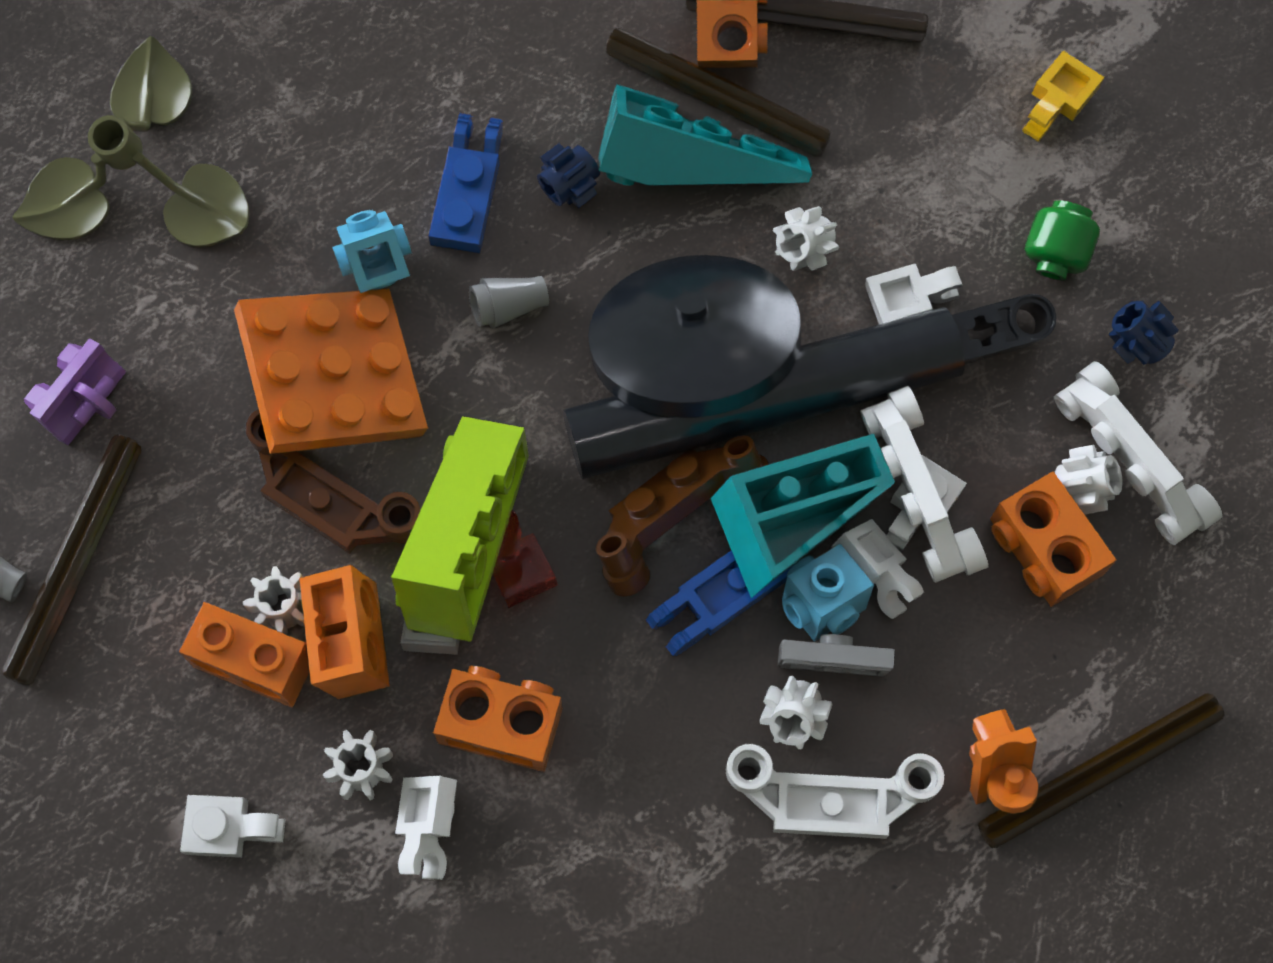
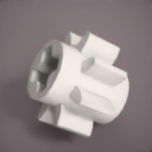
M819 206L808 209L805 212L801 207L785 212L788 224L773 228V232L777 235V250L775 253L791 262L790 267L793 271L807 265L811 270L827 265L824 254L839 249V246L835 243V228L837 224L821 216L822 210Z
M1095 445L1069 449L1070 458L1062 460V464L1057 466L1055 474L1079 508L1081 507L1084 514L1107 511V501L1114 500L1115 495L1120 494L1122 490V473L1117 460L1112 455L1106 456L1105 451L1097 452Z
M273 566L271 576L261 581L257 578L250 580L255 588L254 598L243 601V606L248 612H261L254 622L266 627L272 625L278 632L286 635L288 634V628L296 624L305 627L301 592H299L301 590L299 578L303 577L301 573L297 572L290 579L282 576L277 566ZM286 594L288 599L282 601L281 610L274 611L271 606L277 604L278 595Z
M789 676L783 690L772 685L769 687L763 701L766 706L759 721L760 724L770 726L775 743L781 742L786 745L796 746L800 750L803 749L804 743L810 736L817 740L823 739L828 726L826 720L832 708V702L822 700L817 682L811 684L806 681L796 680L794 676Z
M345 730L343 731L344 743L337 750L334 748H325L324 750L327 756L333 760L334 768L327 770L323 776L328 783H334L341 779L344 781L340 788V795L345 800L352 796L354 790L363 791L369 800H373L374 791L372 788L379 781L391 783L393 780L390 774L383 769L382 765L383 762L389 761L393 757V753L390 748H381L377 751L373 749L376 745L377 736L372 730L365 734L363 740L354 739ZM364 754V757L371 766L367 771L358 769L353 776V773L347 767V763L350 759L359 761Z

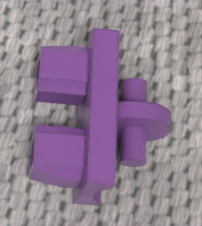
M90 338L84 346L68 343L57 357V367L62 371L59 377L51 386L45 383L35 384L24 398V403L31 409L30 414L57 440L66 445L70 444L95 412L107 419L114 415L117 410L106 398L126 373L105 352V349L99 343Z

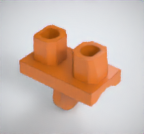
M1006 709L973 719L972 729L978 741L970 746L969 752L973 763L970 792L976 805L986 802L989 798L995 807L1004 812L1013 814L1028 810L1035 803L1039 789L1037 778L1032 772L1037 740L1031 727L1015 730Z

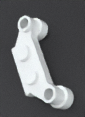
M1096 361L1076 374V381L1054 396L1055 403L1061 413L1070 421H1074L1080 416L1088 421L1093 427L1091 429L1092 436L1100 448L1107 454L1111 455L1114 453L1127 468L1125 475L1132 487L1142 496L1149 495L1156 503L1162 515L1155 519V525L1161 535L1170 544L1176 545L1195 530L1205 531L1222 518V511L1217 501L1199 484H1194L1189 489H1185L1182 482L1183 476L1117 398L1120 393L1119 387L1110 372Z
M905 386L888 393L889 399L860 410L868 434H874L876 438L882 436L887 445L880 449L893 478L901 476L908 494L901 496V501L911 525L914 527L922 524L932 549L922 554L933 581L936 583L961 572H965L968 576L988 568L989 565L984 549L975 530L970 527L958 533H953L947 511L910 431L924 425L922 413L911 388Z
M745 744L737 747L730 754L726 765V775L730 784L736 790L746 795L774 821L773 832L886 839L889 836V825L916 804L927 802L935 797L944 783L942 766L935 758L927 754H914L906 758L898 768L896 775L890 779L776 772L773 770L772 760L767 751L754 744ZM742 766H751L756 770L758 777L753 780H746L740 776L738 769ZM908 776H919L924 782V789L919 790L912 787Z

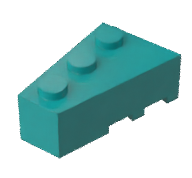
M870 434L730 476L710 499L752 598L868 507L890 488L895 481L875 435Z

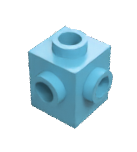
M373 210L362 211L347 218L345 225L336 227L342 243L332 247L342 276L353 274L360 293L371 289L377 290L388 287L397 280L410 276L403 257L412 253L402 224L392 225L385 211L378 214Z
M839 544L816 559L813 556H807L791 567L787 573L782 597L783 610L789 621L798 629L804 628L815 642L820 638V635L829 632L839 635L849 629L858 620L859 613L866 610L874 584L845 548Z

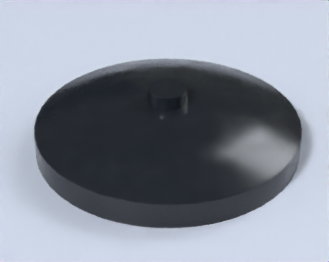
M717 255L683 256L646 266L630 274L611 288L597 305L592 315L588 333L589 346L597 376L613 395L628 405L645 412L667 417L697 418L713 416L751 404L772 391L783 381L794 366L801 347L800 312L797 302L787 286L775 275L755 264L732 257Z

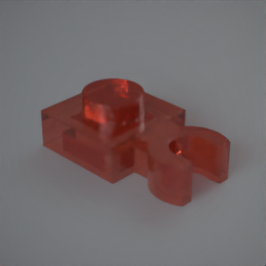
M513 510L510 513L508 527L505 530L492 574L508 608L558 586L556 577L534 533L521 538L522 529L518 516Z

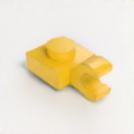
M1063 50L1036 82L1032 95L1040 99V101L1028 116L1030 120L1022 131L1039 142L1060 113L1073 121L1098 91L1105 77Z

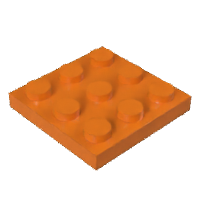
M390 289L368 290L362 293L360 291L238 300L234 312L270 454L416 438L424 435L428 426Z

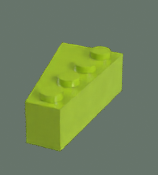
M462 416L454 436H448L444 446L443 461L391 576L396 591V606L401 607L407 629L472 642L529 457L524 427Z

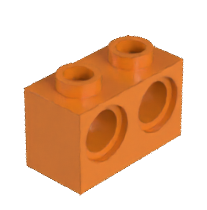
M697 0L698 66L702 68L757 67L758 54H767V23H757V3H767V0ZM730 27L741 29L747 37L744 46L736 51L726 50L718 42L721 32Z
M1054 471L1000 502L990 518L993 523L992 532L998 544L1006 552L1012 551L1024 568L1022 574L1030 590L1038 597L1044 596L1051 607L1102 577L1116 562L1112 552ZM1031 511L1036 513L1042 519L1044 528L1034 529L1027 526L1023 522L1020 512ZM1062 555L1070 559L1074 565L1075 573L1066 574L1059 571L1052 562V556Z
M352 565L299 578L311 685L337 699L390 687L377 583Z
M203 602L179 651L193 668L293 708L310 672L307 644L305 642L207 602Z
M469 666L467 672L452 669L433 731L438 744L545 772L563 710L561 697L553 695L554 689L546 684L532 680H522L521 686L499 681L501 677L499 673L479 666ZM470 697L484 698L489 703L487 712L476 720L462 718L459 715V709L466 699ZM523 711H534L543 718V723L536 732L524 735L512 728L514 718Z

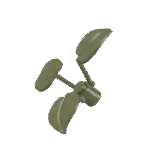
M150 36L130 55L114 81L110 93V106L113 115L100 117L91 125L88 131V143L96 152L91 156V161L96 167V177L92 168L80 159L69 157L56 159L48 163L36 174L30 183L22 204L12 218L26 230L50 239L73 240L91 234L104 222L110 209L108 199L99 190L106 183L105 165L107 164L118 170H125L138 164L167 188L175 192L164 206V222L171 235L179 242L197 248L209 247L241 235L248 226L249 205L239 183L231 174L218 166L196 164L188 169L180 185L142 154V142L134 131L147 132L150 129L151 122L161 126L174 123L185 113L192 99V84L186 71L156 38Z

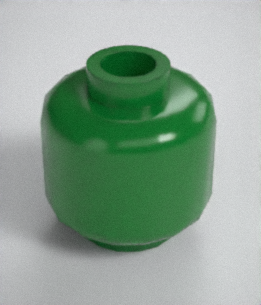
M1056 200L1053 202L1052 207H1044L1037 211L1025 244V253L1031 261L1038 264L1036 268L1038 274L1050 279L1065 281L1067 274L1082 273L1089 268L1100 236V227L1092 219L1093 212L1090 209L1069 201Z

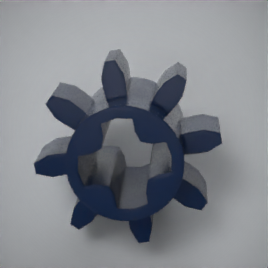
M558 143L540 157L544 165L541 167L542 172L537 175V180L544 193L554 204L562 206L565 202L568 205L574 203L577 208H580L597 195L594 186L597 185L595 179L600 176L599 167L589 152L582 146L577 145L571 149L570 146L564 148Z
M1133 301L1126 304L1116 313L1112 320L1113 331L1109 332L1108 335L1115 342L1112 348L1127 364L1136 357L1143 365L1153 364L1162 360L1172 350L1175 343L1173 335L1178 333L1179 330L1172 323L1174 316L1160 301L1154 303L1150 308L1144 301Z

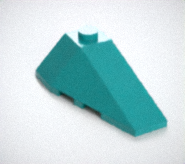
M616 84L599 151V171L605 172L608 179L628 186L634 185L635 182L645 185L809 183L812 170L808 157L754 135L744 134L738 140L731 137L732 133L727 128L721 126L720 121L707 116L703 120H689L677 113L679 105Z

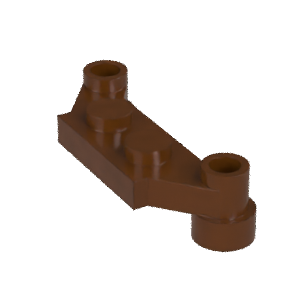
M259 409L249 416L245 429L252 446L260 455L266 483L260 492L265 499L349 554L356 545L387 542L406 544L421 511L418 501L412 495L405 492H393L385 496L377 504L297 451L270 454ZM400 519H409V522L403 526L395 525Z
M737 436L730 439L721 448L696 452L694 449L688 450L608 510L612 517V522L608 533L597 542L596 552L603 563L602 574L615 595L631 596L640 592L648 584L650 570L642 557L643 550L708 501L730 476L769 465L768 460L758 453L752 438L749 436Z

